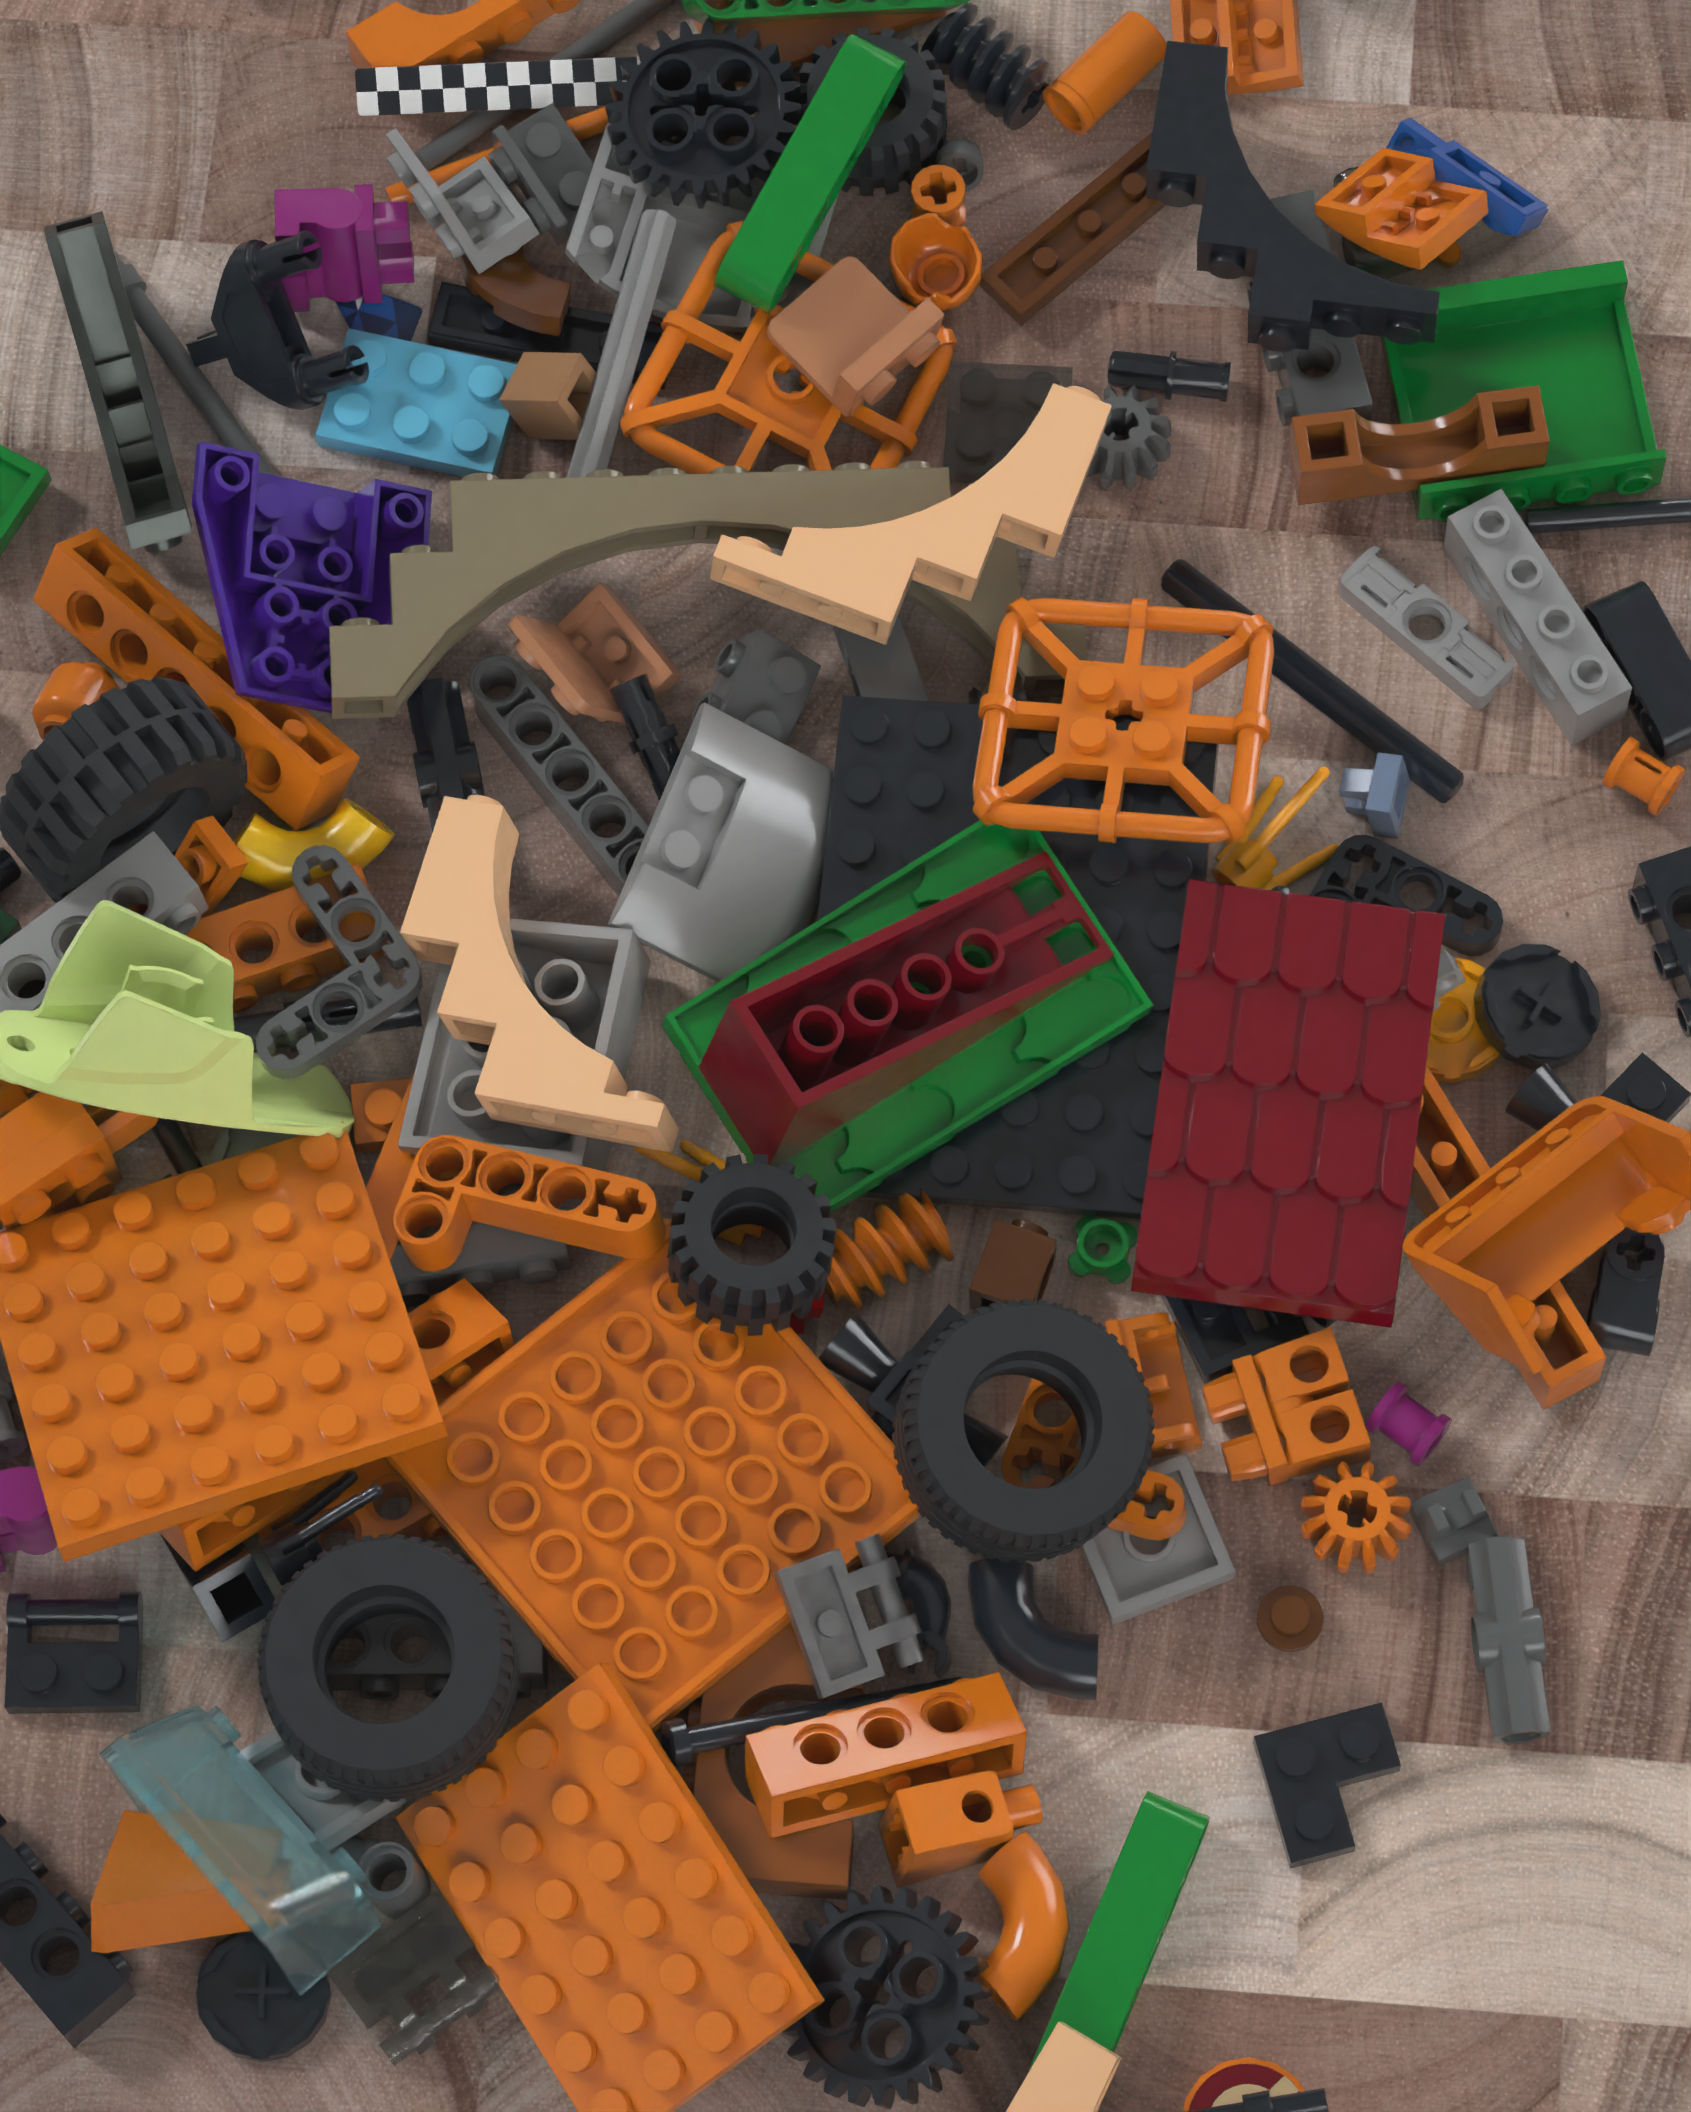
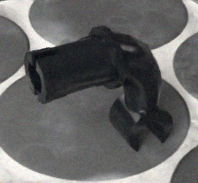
M906 1548L904 1554L886 1552L888 1558L895 1557L901 1576L895 1579L903 1601L908 1599L913 1602L918 1617L917 1620L922 1631L916 1634L921 1651L925 1650L929 1645L931 1649L938 1652L934 1673L940 1679L948 1671L951 1664V1652L945 1642L951 1614V1599L945 1580L931 1563L916 1556L914 1549ZM861 1564V1565H860L859 1567H857L855 1570H858V1569L862 1568L863 1565ZM916 1663L908 1666L912 1674L915 1673Z

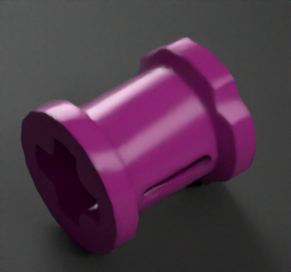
M1397 1381L1379 1401L1369 1416L1365 1427L1372 1434L1378 1431L1382 1432L1411 1454L1409 1461L1418 1467L1440 1443L1449 1429L1452 1419L1446 1414H1441L1437 1417L1406 1394L1407 1386Z

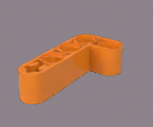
M454 1135L433 1137L420 1147L401 1193L393 1219L396 1233L407 1259L414 1267L426 1272H437L446 1269L457 1260L472 1221L628 1259H641L653 1254L663 1243L666 1232L654 1191L646 1183L638 1179ZM461 1169L460 1174L454 1179L448 1181L437 1180L447 1170ZM512 1183L522 1184V1187L514 1194L508 1196L497 1195L506 1185ZM568 1199H584L582 1204L575 1209L568 1211L558 1209ZM431 1225L440 1226L438 1232L433 1236L416 1238L418 1232L423 1228Z

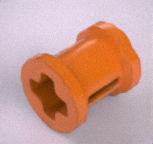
M931 165L917 173L911 184V198L915 204L912 209V218L926 213H937L946 223L957 227L964 226L966 223V208L963 204L965 199V183L962 176L954 168L946 165Z
M1629 737L1612 760L1604 775L1602 784L1609 789H1613L1616 786L1620 787L1648 804L1647 812L1657 816L1673 797L1684 777L1686 769L1678 764L1672 767L1667 766L1641 750L1640 741Z

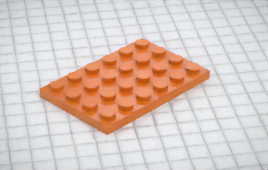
M609 1663L596 1664L501 1738L497 1739L496 1748L486 1755V1760L481 1765L477 1764L474 1767L475 1770L468 1776L465 1774L461 1777V1781L455 1785L453 1783L447 1785V1789L438 1792L436 1790L431 1792L432 1795L424 1798L421 1797L395 1817L578 2112H674L825 2001Z

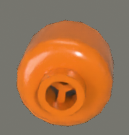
M68 662L60 664L50 673L34 702L32 710L35 725L43 741L45 740L43 736L55 725L61 726L72 717L71 713L82 705L87 704L89 706L99 700L101 694L113 688L121 690L114 681L112 674L105 667L94 662Z

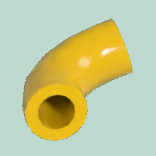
M344 798L335 812L325 822L307 831H286L254 813L238 832L233 842L249 861L240 877L273 892H278L294 886L292 867L296 858L304 850L321 845L337 849L351 866L360 863L363 870L385 850L395 836V833L360 805ZM317 865L309 871L313 880L333 873L336 868L325 872Z

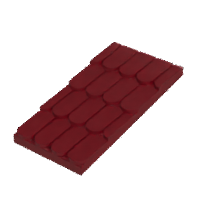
M1189 879L1131 1291L1392 1328L1445 914L1420 910L1412 912L1410 909L1354 901L1346 903V900L1288 893L1287 895L1281 894V891L1224 884V886H1221L1215 882Z

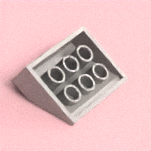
M510 918L515 953L524 980L532 995L562 1028L586 1046L613 1060L625 1080L651 963L634 930ZM440 964L398 1142L399 1149L416 1155L420 1147L429 1139L439 1135H454L605 1171L611 1141L490 1119L474 1094L490 1045L454 1039L437 1014L452 965Z

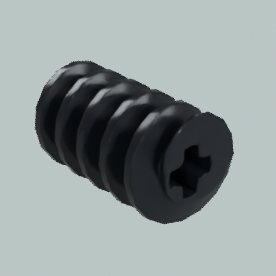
M972 2L966 3L956 12L947 15L934 27L925 40L921 52L928 49L935 58L936 70L941 69L943 75H949L950 82L959 89H967L968 96L975 102L985 103L986 110L994 117H1003L1004 125L1012 131L1020 129L1039 113L1045 103L1043 90L1049 84L1044 81L1050 64L1041 58L1027 68L1026 64L1031 56L1032 49L1023 44L1009 54L1008 51L1013 43L1014 35L1005 30L991 40L990 37L995 29L996 21L987 16L975 25H972L977 16L978 7Z

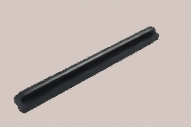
M1177 559L1161 578L1162 590L1186 608L1235 611L1251 616L1255 615L1185 560ZM1273 628L1274 660L1272 674L1376 754L1379 752L1402 755L1410 780L1437 801L1447 803L1455 796L1461 788L1464 775L1460 770Z

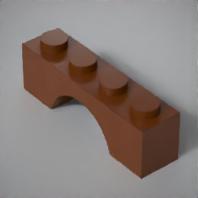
M1537 385L1477 393L1461 408L1447 415L1418 423H1376L1361 417L1354 409L1295 416L1291 419L1289 454L1298 505L1414 491L1419 490V486L1425 484L1545 467L1549 436L1540 388Z

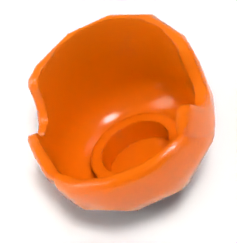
M926 213L906 220L892 236L889 252L891 275L897 290L915 306H918L928 297L941 311L955 309L968 302L981 284L983 255L974 238H971V233L967 227H957L946 223L937 213Z

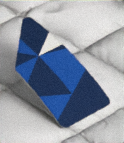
M383 294L382 303L364 304L363 296L350 302H336L350 329L406 341L412 340L422 314L420 307Z

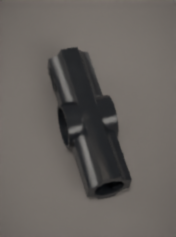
M443 678L422 681L407 701L412 733L414 734L417 752L413 753L416 776L423 808H428L432 833L444 796L466 800L470 795L485 796L475 742H470L459 682L448 681Z

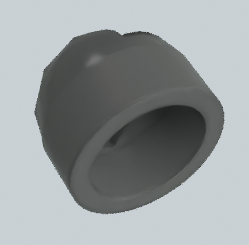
M963 138V140H948L939 148L935 165H946L954 168L964 180L965 191L975 188L981 182L984 175V159L976 143L967 138ZM955 158H965L967 169L956 170Z

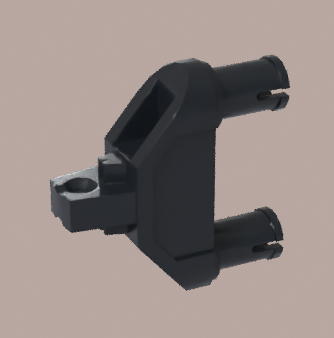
M307 230L302 231L294 236L270 244L255 239L238 245L229 257L219 283L211 315V321L215 330L197 337V340L186 344L195 367L227 358L234 376L270 400L296 410L318 406L326 397V393L352 385L363 384L367 381L369 375L367 362L347 368L350 366L351 361L365 356L360 348L355 345L318 358L312 357L281 279L307 270H315L321 266V247L299 254L304 250L303 247L318 242L311 232Z

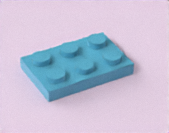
M348 328L342 350L345 347L355 345L360 348L365 356L351 361L350 366L347 368L367 362L369 366L368 379L363 384L348 386L328 393L315 434L318 446L460 477L473 473H490L497 476L513 422L512 416L499 399L517 364Z

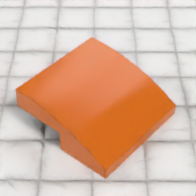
M1170 0L1172 41L1228 47L1227 94L1261 93L1304 86L1297 0Z
M1387 148L1380 149L1314 204L1316 215L1348 240L1385 259L1419 270L1426 267L1489 213L1487 191L1436 181L1433 158Z

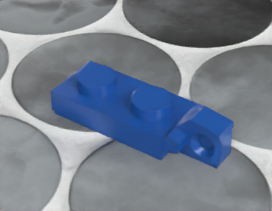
M1412 118L1400 122L1388 146H1386L1387 149L1433 158L1436 181L1487 191L1489 213L1482 218V221L1498 233L1514 235L1516 237L1539 227L1549 210L1546 203L1455 140L1445 142Z

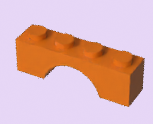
M479 0L466 9L443 15L420 13L395 1L347 30L346 36L351 59L357 69L480 63L484 56L505 43L512 44L522 40L530 33L533 26L555 13L561 14L573 9L581 0Z

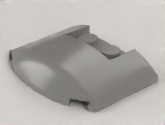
M607 123L565 254L573 263L577 261L594 282L618 297L642 213L646 209H660L668 212L669 215L676 218L677 226L652 310L653 315L664 318L669 310H676L710 246L722 233L726 232V225L746 219L765 182L757 177L750 180L753 196L750 198L745 196L738 187L730 189L728 206H724L721 203L717 193L708 194L707 202L703 209H698L693 193H687L680 205L675 206L673 205L669 187L654 198L650 195L647 183L648 178L637 184L632 182L628 169L629 165L620 166L615 153L617 146L611 145L607 127L611 124ZM664 140L661 143L662 145L666 146L676 145L674 143ZM838 196L807 250L820 257ZM794 273L777 305L785 309L811 286L812 281ZM716 287L698 320L719 331L746 332L756 313L753 305Z
M705 702L702 703L696 713L607 926L633 929L642 944L718 983L807 928L820 901L834 770Z

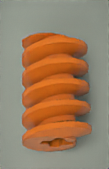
M920 1189L921 1204L908 1193L898 1196L897 1207L899 1217L886 1205H880L875 1208L876 1228L863 1217L854 1219L851 1225L853 1240L840 1229H836L830 1274L827 1276L825 1291L837 1308L838 1300L844 1298L856 1310L862 1309L863 1302L860 1288L864 1286L871 1289L880 1299L886 1296L883 1276L888 1273L902 1286L909 1284L906 1264L911 1261L925 1274L931 1272L928 1252L933 1249L946 1261L954 1260L952 1244L947 1229L933 1203L922 1189Z

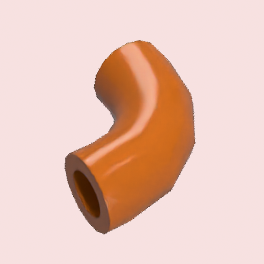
M1026 1831L1011 1839L997 1851L983 1866L977 1876L992 1892L1001 1909L1003 1926L998 1944L988 1957L984 1959L988 1962L989 1968L975 1976L980 1985L992 1990V1996H990L992 2000L1014 2021L1020 2019L1034 2006L1059 1973L1070 1931L1064 1885L1042 1848Z

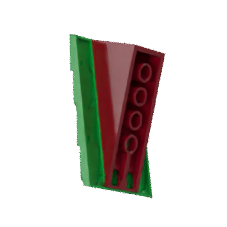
M979 820L665 1015L661 1026L674 1047L680 1052L681 1058L703 1093L713 1104L712 1107L741 1153L745 1155L746 1161L753 1163L754 1154L769 1155L767 1165L779 1167L782 1159L794 1164V1176L800 1179L808 1173L817 1182L815 1196L826 1194L831 1204V1214L880 1185L885 1178L951 1140L956 1133L1056 1075L1061 1068L1124 1032L1134 1022L1148 1015L1153 1007V1003L1040 831L1012 829L996 824L985 825Z

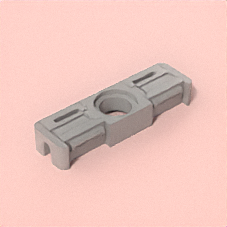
M1377 546L1369 547L1341 575L1340 597L1475 709L1484 708L1493 699L1495 689L1497 687L1503 689L1511 681L1515 664L1514 659L1511 657L1505 663L1503 661L1504 657L1475 633L1468 630L1469 621L1425 584L1422 583L1416 589V585L1383 557L1380 558L1381 548ZM1423 614L1432 615L1440 620L1444 631L1436 639L1421 640L1411 633L1408 626L1411 620Z

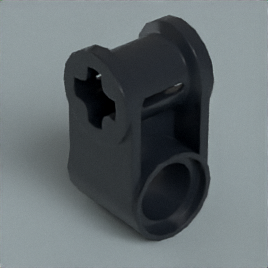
M1626 1227L1608 1241L1599 1263L1596 1287L1592 1293L1586 1322L1601 1348L1650 1356L1660 1307L1658 1295L1665 1258V1247L1659 1235L1638 1233ZM1626 1250L1637 1252V1262L1641 1264L1638 1270L1627 1268V1258L1623 1256Z

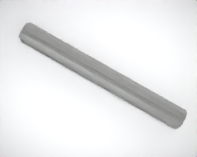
M646 209L641 215L567 477H586L592 471L608 468L620 426L619 420L622 418L677 226L676 218L664 210Z

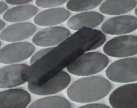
M441 282L427 338L429 345L516 362H519L523 352L582 353L594 371L597 372L613 314L569 306L560 336L542 334L516 326L493 313V305L480 295L474 296L471 294L466 286ZM649 321L632 384L636 383L664 332L661 328V323ZM668 375L660 389L665 390Z

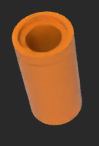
M1127 11L1043 90L1045 104L1053 116L1068 130L1077 135L1086 134L1164 60L1167 46L1165 39L1158 29L1144 16L1134 11Z

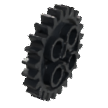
M711 19L705 20L701 34H693L686 21L681 22L680 38L672 40L663 30L657 31L660 47L652 50L648 46L639 43L636 47L641 63L638 65L622 61L620 66L625 81H613L610 83L611 94L615 102L605 105L608 121L612 123L607 127L611 145L617 146L615 153L619 165H629L628 169L634 184L648 178L647 183L650 195L654 198L669 187L673 205L675 206L680 205L687 193L694 194L698 209L704 208L708 194L717 193L721 203L724 206H728L730 189L736 187L748 198L752 197L750 180L757 177L766 183L771 174L769 164H776L785 146H787L797 128L794 125H798L803 117L802 105L798 103L802 100L799 82L792 81L794 73L791 62H780L778 46L775 43L761 49L759 31L755 29L743 40H740L736 22L733 21L728 24L723 34H715ZM674 82L688 83L681 90H665L668 85ZM734 82L748 83L745 88L738 91L725 90L728 85ZM671 136L685 137L682 142L676 145L666 146L661 144L663 140ZM731 136L745 137L744 141L737 145L727 146L721 144Z
M874 1885L870 1904L863 1894L850 1890L847 1895V1911H843L840 1907L826 1902L823 1905L828 1921L827 1924L822 1927L809 1920L803 1922L807 1934L812 1939L807 1947L797 1943H789L825 2001L782 2032L788 2036H799V2039L789 2048L787 2054L798 2061L810 2059L803 2072L805 2078L816 2083L826 2078L825 2093L840 2098L848 2090V2102L860 2107L866 2106L872 2094L875 2105L884 2109H891L896 2091L903 2101L912 2105L917 2104L919 2099L918 2083H922L928 2089L937 2093L941 2092L943 2087L938 2071L944 2067L961 2075L964 2069L955 2055L959 2047L971 2051H978L980 2047L967 2034L969 2026H980L989 2023L988 2017L974 2010V2002L992 1996V1990L975 1983L973 1977L989 1968L988 1962L979 1957L966 1956L979 1940L967 1931L955 1934L963 1919L950 1910L939 1915L941 1909L940 1901L926 1895L918 1903L917 1893L903 1886L900 1887L893 1900L889 1889L881 1885ZM879 1936L881 1940L880 1954L874 1963L864 1967L861 1962L863 1946L869 1939ZM911 1942L913 1946L912 1951L905 1955L904 1946ZM934 1966L937 1971L935 1987L929 1994L919 1997L916 1990L918 1976L926 1968ZM880 1988L891 1994L885 2006L875 1999ZM847 1996L849 2001L848 2015L843 2023L832 2027L829 2018L831 2007L836 2000ZM902 2026L905 2032L904 2046L897 2055L887 2058L885 2054L886 2038L892 2030ZM861 2038V2048L858 2051H854V2042Z

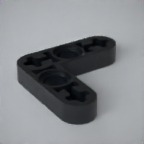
M1354 835L1345 839L1336 849L1310 893V896L1346 900V903L1354 901L1410 909L1412 912L1420 910L1442 913L1446 897H1451L1454 899L1452 913L1447 911L1442 945L1467 956H1481L1491 951L1499 941L1503 926L1502 910L1498 903L1489 895L1369 835ZM1363 856L1373 859L1372 871L1374 873L1370 871L1362 873L1355 885L1353 895L1347 889H1344L1350 879L1352 865L1350 861L1358 863ZM1417 881L1426 883L1434 891L1436 899L1429 907L1424 909L1410 908L1400 898L1399 892L1404 885ZM1475 913L1483 915L1485 917L1483 927L1487 931L1478 928L1472 936L1462 931L1464 921L1461 918L1470 920Z

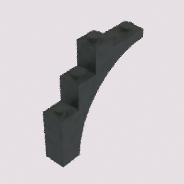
M103 211L45 226L46 242L94 406L131 550L143 546L146 552H159L170 549L182 542V535L192 533V524Z

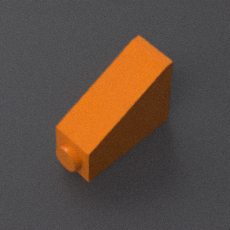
M124 1810L90 1903L91 1951L110 1953L265 1929L274 1902H285L290 1884L291 1864L281 1862V1834Z

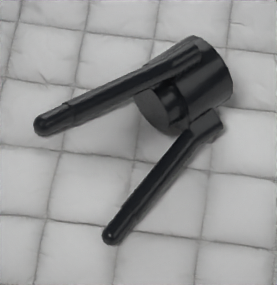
M349 1471L333 1484L326 1487L290 1517L272 1525L271 1533L258 1539L281 1586L291 1582V1577L296 1571L301 1572L304 1569V1564L310 1560L314 1562L317 1559V1555L324 1551L317 1535L378 1498L383 1492L379 1484H374L359 1494L352 1496L309 1523L311 1518L358 1480L357 1473Z

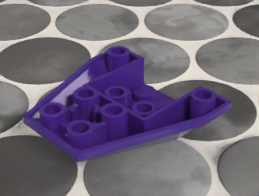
M200 442L196 445L192 508L236 695L332 713L329 626H342L344 621L353 618L375 619L379 622V625L391 624L390 553H402L403 549L414 545H429L432 491L374 479L357 493L258 472L260 454Z

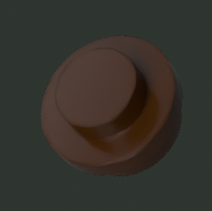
M1298 1586L1278 1587L1269 1592L1259 1605L1257 1612L1258 1630L1266 1643L1283 1652L1304 1650L1311 1646L1321 1633L1323 1626L1321 1605L1317 1598L1304 1588Z

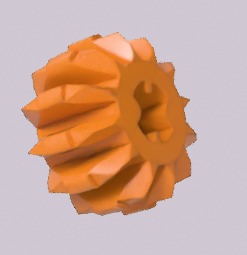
M1343 1461L1336 1465V1482L1327 1476L1318 1474L1313 1479V1488L1318 1496H1304L1301 1501V1512L1311 1517L1301 1525L1302 1537L1310 1540L1320 1539L1314 1548L1313 1554L1318 1561L1327 1559L1333 1552L1339 1554L1337 1571L1341 1574L1348 1572L1351 1558H1359L1362 1569L1368 1574L1375 1571V1553L1386 1560L1394 1561L1399 1553V1548L1394 1540L1408 1539L1410 1535L1411 1524L1405 1519L1400 1518L1410 1511V1499L1404 1496H1391L1398 1483V1479L1392 1474L1385 1476L1378 1483L1372 1481L1374 1464L1371 1462L1364 1463L1361 1468L1360 1477H1352L1350 1467ZM1350 1508H1359L1364 1511L1361 1528L1347 1525Z

